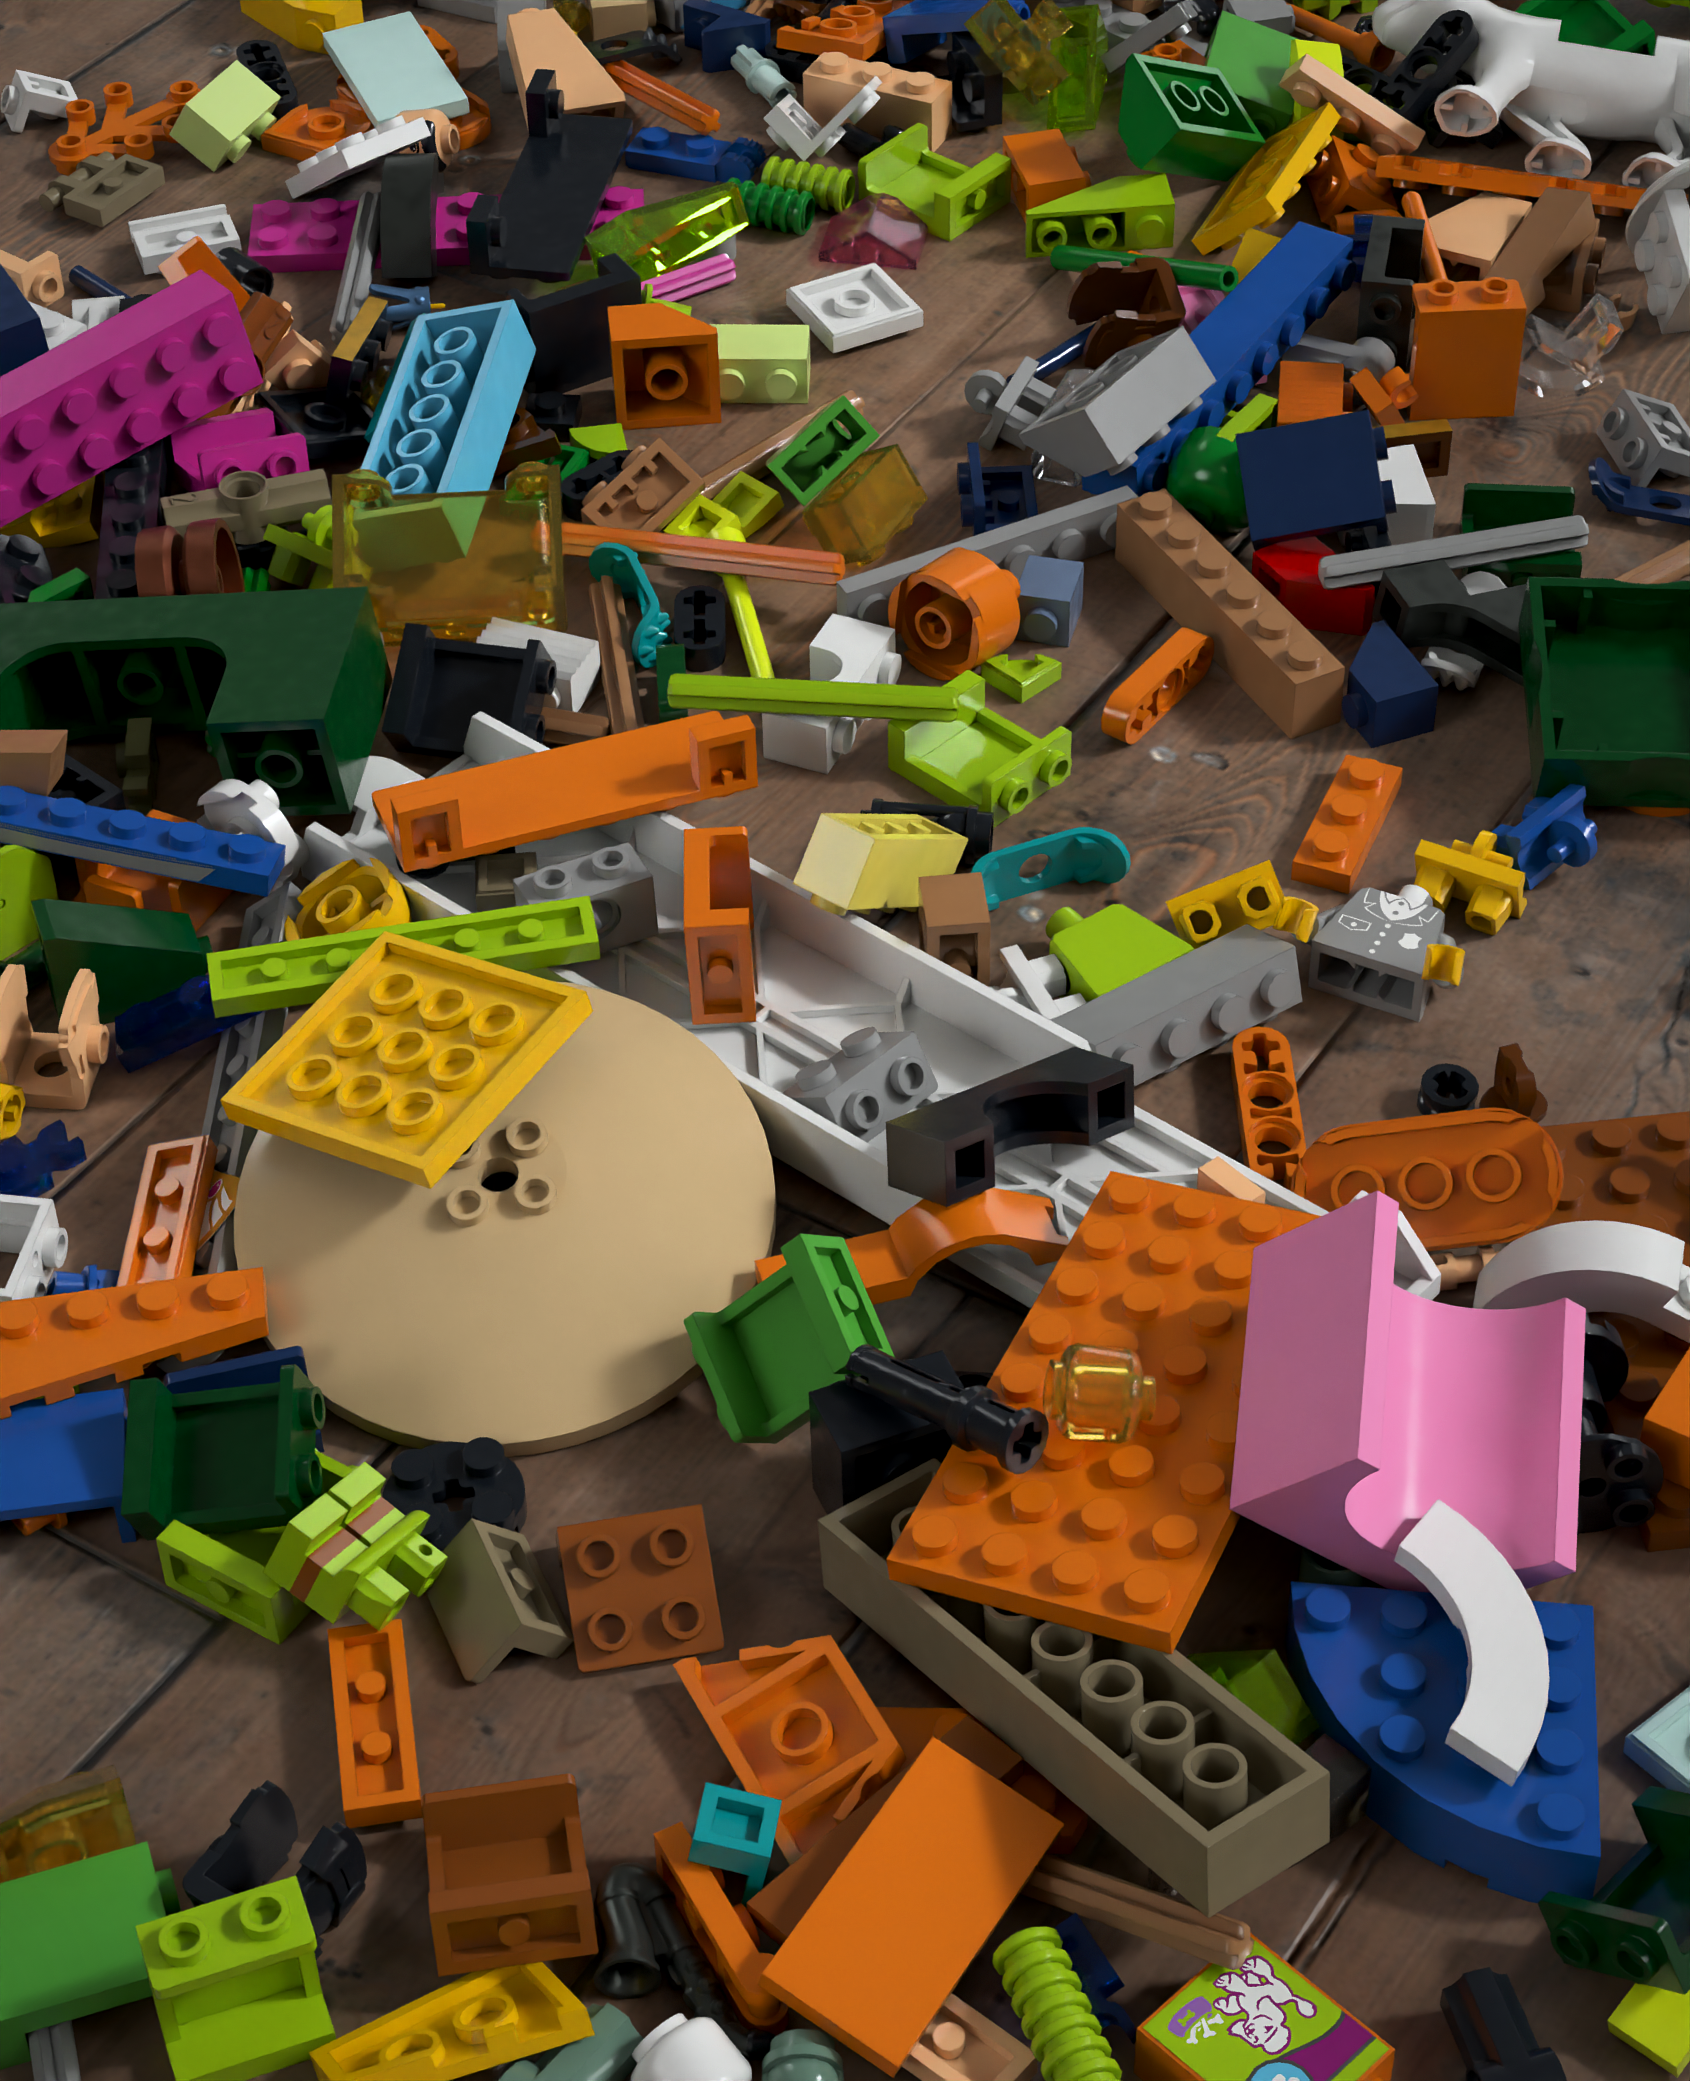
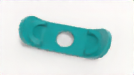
M604 542L596 546L589 557L591 575L598 582H600L601 577L604 575L613 577V583L621 586L623 599L633 598L643 619L640 621L631 644L632 656L638 665L652 668L656 665V645H666L673 642V639L664 632V629L671 623L668 619L669 615L660 611L658 598L645 574V570L637 558L638 554L625 545Z
M1078 827L988 853L975 862L971 873H982L988 910L991 911L999 908V902L1073 880H1077L1080 884L1092 880L1107 884L1119 882L1129 872L1131 860L1126 846L1116 835L1103 829ZM1037 854L1048 856L1047 865L1039 874L1029 878L1019 876V870L1028 858Z

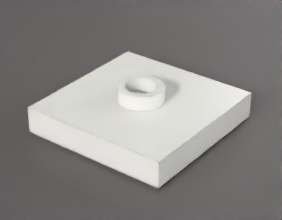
M876 263L786 289V305L805 325H809L810 330L833 354L923 326V310Z

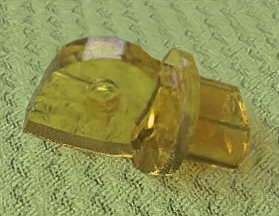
M553 0V7L575 34H578L590 22V12L583 3L575 0Z

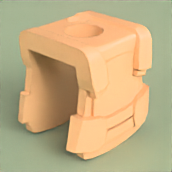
M8 964L0 976V1082L23 1088L26 1102L24 1107L84 1109L99 1067L107 1060L110 1044L108 1027L99 1022V994L95 973L91 972L90 969L80 968L70 987L58 1026L59 1034L33 1032L28 1017L26 1003L28 989L24 964ZM53 1062H62L63 1066L68 1068V1071L56 1077H44L38 1074V1071L43 1066Z

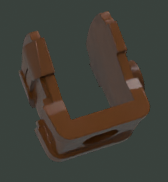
M1159 257L1136 258L1134 263H1129V266H1122L1120 261L1096 262L1083 270L1078 276L1067 301L1068 318L1071 320L1075 319L1076 326L1097 321L1086 340L1083 350L1085 367H1091L1094 371L1116 352L1180 327L1186 315V309L1170 264L1165 259Z

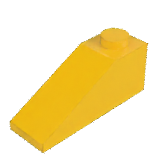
M240 0L242 13L298 49L327 55L329 54L324 47L322 33L364 23L361 0Z

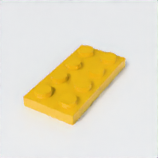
M1330 102L1266 139V144L1239 170L1191 240L1203 256L1220 246L1224 251L1234 247L1243 239L1248 227L1253 228L1258 225L1260 229H1265L1284 214L1285 210L1282 205L1299 191L1301 185L1298 181L1317 164L1314 157L1332 141L1330 133L1341 116Z

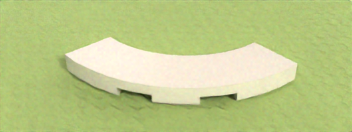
M1438 1499L1401 1542L1394 1561L1414 1575L1434 1595L1448 1614L1452 1624L1456 1628H1460L1465 1641L1468 1655L1465 1700L1460 1714L1450 1727L1445 1744L1512 1787L1526 1766L1541 1730L1548 1703V1652L1542 1627L1523 1584L1503 1555L1468 1520Z

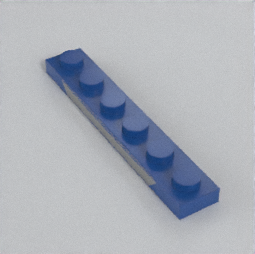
M0 786V843L19 845L28 849L268 897L285 865L286 845L265 841L256 835H235L205 829L203 826L193 822L175 823L146 817L134 810L116 811L86 805L75 798L57 799L27 793L15 786Z

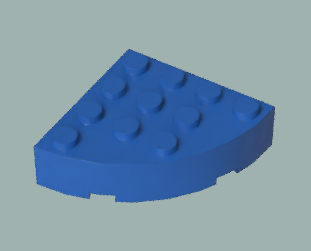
M1291 1581L1285 1634L1289 1685L1299 1716H1304L1305 1722L1317 1740V1753L1330 1772V1775L1362 1811L1414 1853L1444 1868L1448 1861L1470 1873L1488 1878L1487 1888L1533 1903H1538L1549 1891L1590 1900L1594 1894L1601 1860L1593 1606L1532 1601L1542 1627L1548 1652V1703L1541 1730L1526 1766L1511 1787L1445 1744L1450 1727L1460 1714L1464 1704L1468 1655L1460 1628H1456L1452 1624L1448 1614L1432 1593Z

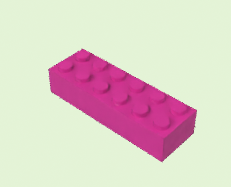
M200 269L0 377V528L264 383L233 293Z

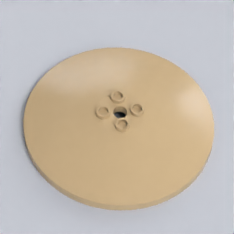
M557 982L586 991L593 1012L431 1189L258 1130L246 1156L237 1187L234 1211V1249L238 1270L263 1267L267 1289L269 1335L263 1338L269 1349L274 1351L292 1346H301L305 1357L308 1379L314 1386L320 1388L326 1408L366 1432L416 1449H422L441 1442L468 1443L475 1438L488 1437L502 1444L506 1457L545 1453L579 1445L615 1432L645 1417L677 1396L703 1373V1369L694 1359L692 1342L685 1328L684 1319L694 1312H719L758 1285L755 1275V1260L771 1257L776 1229L777 1202L772 1157L763 1126L751 1100L737 1078L720 1058L694 1034L667 1016L637 1001L601 989L574 983ZM495 1172H510L518 1177L512 1187L502 1192H492L482 1186L483 1181Z

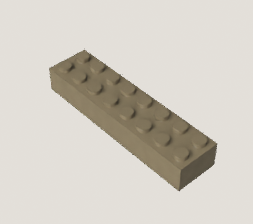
M936 1458L921 1464L818 1520L824 1588L1006 1745L1023 1757L1027 1763L1207 1918L1212 1917L1330 1842V1772L1176 1649H1174L1172 1654L890 1580L886 1559L941 1465V1462Z

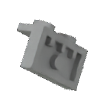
M1623 388L1613 405L1604 413L1601 423L1597 428L1598 437L1622 474L1631 477V485L1644 488L1647 487L1657 470L1673 478L1679 477L1680 474L1690 477V428L1674 404Z

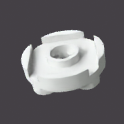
M225 779L199 798L197 806L204 805L205 814L197 819V823L205 829L235 835L252 834L263 838L265 841L286 845L285 865L270 893L298 876L300 867L309 860L310 852L307 844L298 834L294 833L289 822L278 809L279 799L277 794L267 783L255 780L248 785L240 780Z

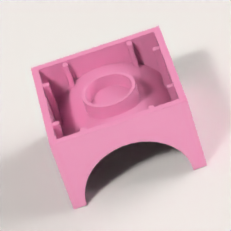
M1378 1190L1254 1247L1229 1509L1387 1589L1430 1592L1423 1583L1408 1570L1396 1563L1394 1559L1401 1542L1438 1499L1462 1515L1494 1545L1519 1577L1525 1589L1576 1572L1586 1308L1566 1297L1554 1302L1526 1308H1465L1425 1299L1393 1284L1399 1202Z

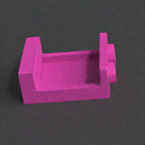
M267 407L195 420L166 436L172 478L189 492L218 488L222 478L238 471L258 472L264 475L266 479L310 471L305 437L298 432L276 436L273 411Z

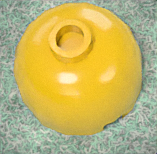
M369 858L373 867H360L354 859L343 861L320 874L304 888L297 898L303 908L297 915L295 922L289 915L287 916L284 924L285 937L287 941L411 923L410 902L401 883L379 859Z

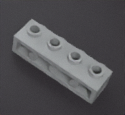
M1246 924L1051 1021L1087 1040L1092 1052L1133 1064L1135 1087L1158 1074L1174 1071L1182 1062L1208 1049L1223 1046L1231 1037L1246 1028L1270 1022L1278 1016V1013L1302 1002L1296 947Z

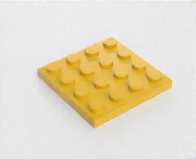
M384 931L220 1101L229 1120L431 1189L588 1018L593 1009L587 992Z

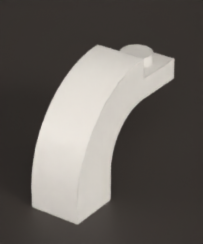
M1575 1221L1544 1227L1514 1240L1486 1264L1478 1275L1473 1308H1526L1554 1302L1566 1297L1586 1308V1313L1616 1312L1634 1316L1690 1343V1267L1682 1264L1685 1242L1651 1228L1615 1221Z

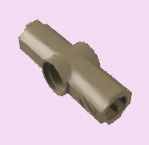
M322 468L267 479L258 472L238 471L222 478L218 488L160 498L159 505L163 526L171 525L181 534L183 539L191 522L221 518L227 523L234 542L248 545L265 540L263 536L268 523L278 527L302 523V518L306 513L315 514L321 507L332 505L327 477Z

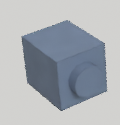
M1034 555L1028 556L1019 580L1021 592L1017 600L1020 610V625L1014 640L1069 647L1083 608L1084 562Z

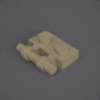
M108 151L102 152L97 157L90 155L77 164L75 172L69 176L60 175L48 184V190L39 196V203L47 212H52L60 206L65 209L66 215L81 219L91 225L104 227L165 184L163 166L128 154H124L117 160Z

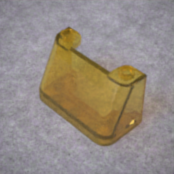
M541 462L522 463L506 475L505 490L393 495L392 486L389 481L372 470L358 469L348 474L332 475L333 588L368 586L379 631L383 635L384 647L401 646L405 623L428 625L436 638L476 643L477 636L481 637L482 629L486 630L487 623H491L492 617L562 633L567 631L568 600L562 486L559 464L546 465Z

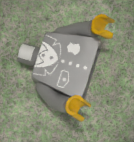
M1405 885L1399 890L1397 895L1371 887L1362 888L1346 904H1340L1319 914L1317 906L1303 899L1284 896L1272 928L1290 932L1296 940L1311 946L1308 987L1420 1022L1433 981L1443 989H1453L1462 982L1465 951L1457 948L1454 939L1443 933L1445 914L1441 909L1433 907L1430 894L1420 886Z

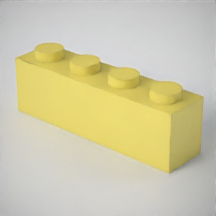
M821 813L793 884L813 893L810 899L813 905L840 916H845L847 910L867 915L870 914L871 909H877L886 913H893L895 908L916 912L919 907L918 877L954 874L968 838L918 814Z

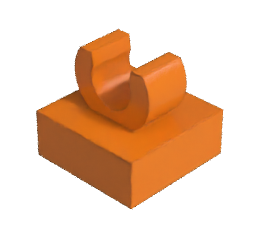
M1400 366L1389 370L1379 383L1367 367L1349 379L1361 401L1380 426L1405 423L1398 409L1408 407L1419 397L1412 387L1411 381Z

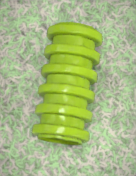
M772 156L766 162L761 176V183L768 184L770 189L776 185L783 187L784 192L788 188L797 189L799 195L803 191L811 192L815 200V208L820 204V207L826 211L834 207L836 212L843 214L851 206L854 198L855 178L853 172L846 168L839 172L837 167L829 166L825 170L822 164L816 163L811 167L807 161H800L796 164V161L791 158H787L782 162L779 156Z

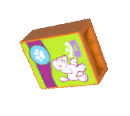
M1250 1933V1936L1254 1940V1947L1252 1953L1246 1956L1241 1968L1231 1970L1209 1962L1139 2025L1136 2031L1134 2073L1143 2081H1391L1395 2049L1252 1933Z

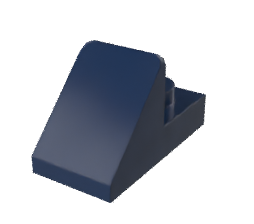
M688 0L683 4L685 46L702 51L703 72L713 73L735 70L731 64V57L736 54V47L740 45H745L748 49L754 48L765 58V46L771 42L770 19L706 0Z

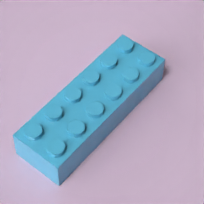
M514 299L417 316L341 520L342 526L351 530L354 534L352 545L360 560L374 566L373 571L389 568L401 569L410 565L437 561L450 562L467 556L536 352V347Z

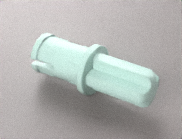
M745 45L736 47V54L731 57V64L745 78L746 85L754 94L760 93L773 108L788 94L796 99L797 92L794 90L796 89L795 86L780 74V69L773 60L763 58L754 48L748 49Z

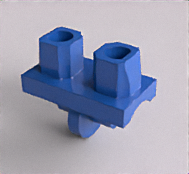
M1569 784L1552 798L1535 797L1525 805L1522 814L1523 821L1515 827L1501 824L1492 831L1498 837L1496 852L1513 857L1512 869L1525 873L1524 890H1532L1564 863L1572 867H1581L1595 857L1597 853V840L1595 837L1597 826L1592 820L1586 819L1583 812V802L1587 796L1585 786Z

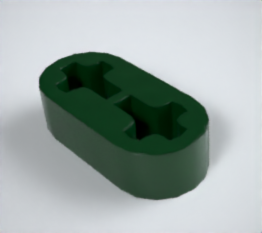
M684 644L656 645L659 723L688 717V709H677L669 706L667 695L670 676L675 673L686 674Z

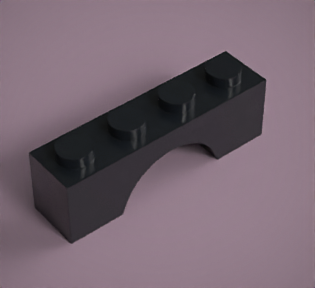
M1074 1046L887 1121L888 1186L948 1207L995 1187L994 1157L1004 1152L1038 1144L1091 1146L1135 1127L1134 1065Z

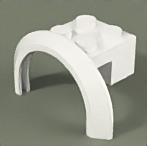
M1690 161L1677 166L1661 176L1643 193L1629 216L1625 230L1626 241L1629 249L1634 254L1637 269L1640 272L1644 271L1648 285L1647 304L1649 311L1653 316H1657L1662 334L1690 331V208L1684 189L1690 186Z

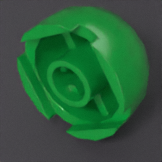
M1218 427L1194 428L1184 436L1173 454L1166 476V489L1209 533L1236 534L1249 527L1236 437L1233 442L1226 438L1218 437L1217 434L1221 430Z

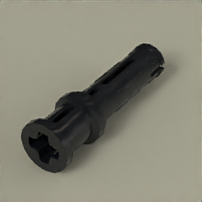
M863 1344L856 1348L846 1364L845 1369L863 1375L862 1378L852 1373L845 1375V1381L849 1387L875 1396L892 1406L946 1430L949 1439L956 1447L967 1452L980 1449L997 1457L1000 1466L1009 1472L1022 1474L1031 1469L1040 1459L1046 1447L1049 1423L1045 1414L1031 1407L1018 1410L1000 1402L996 1392L983 1385L967 1387L965 1389L960 1388L940 1377L898 1360L870 1344Z

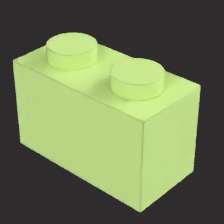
M236 60L185 104L169 135L215 172L228 159L236 163L251 145L252 141L250 139L255 137L260 141L261 134L275 124L277 118L272 115V112L281 96Z
M709 324L716 327L718 333L721 403H808L811 370L809 325Z

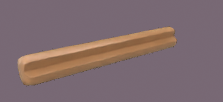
M1050 1854L1045 1855L1019 1893L1231 1970L1241 1968L1246 1956L1252 1953L1254 1947V1940L1250 1936V1927L1245 1922L1219 1913L1207 1918L1188 1902Z

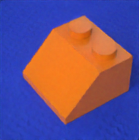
M661 303L608 306L616 423H621L623 430L722 423L717 328Z

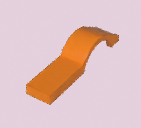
M990 1188L948 1207L922 1199L897 1217L889 1229L844 1239L872 1305L911 1296L918 1280L937 1262L963 1249L984 1244L1011 1245L1029 1254L1034 1264L1038 1266L1059 1261L1070 1242L1067 1236L1058 1235L1052 1224L1054 1207L1050 1198L998 1188ZM783 1254L755 1260L757 1284L787 1264Z

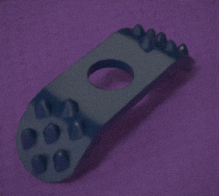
M1597 457L1589 462L1588 471L1592 484V495H1597L1598 499L1606 506L1607 511L1690 526V495L1631 485L1630 476L1613 472L1603 458ZM1666 503L1676 506L1677 509H1661L1651 504Z

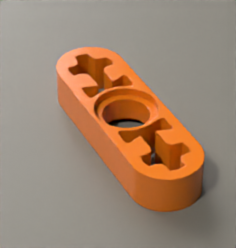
M1187 627L1180 628L1114 690L1102 713V732L1130 745L1139 741L1205 676L1214 654L1213 638Z

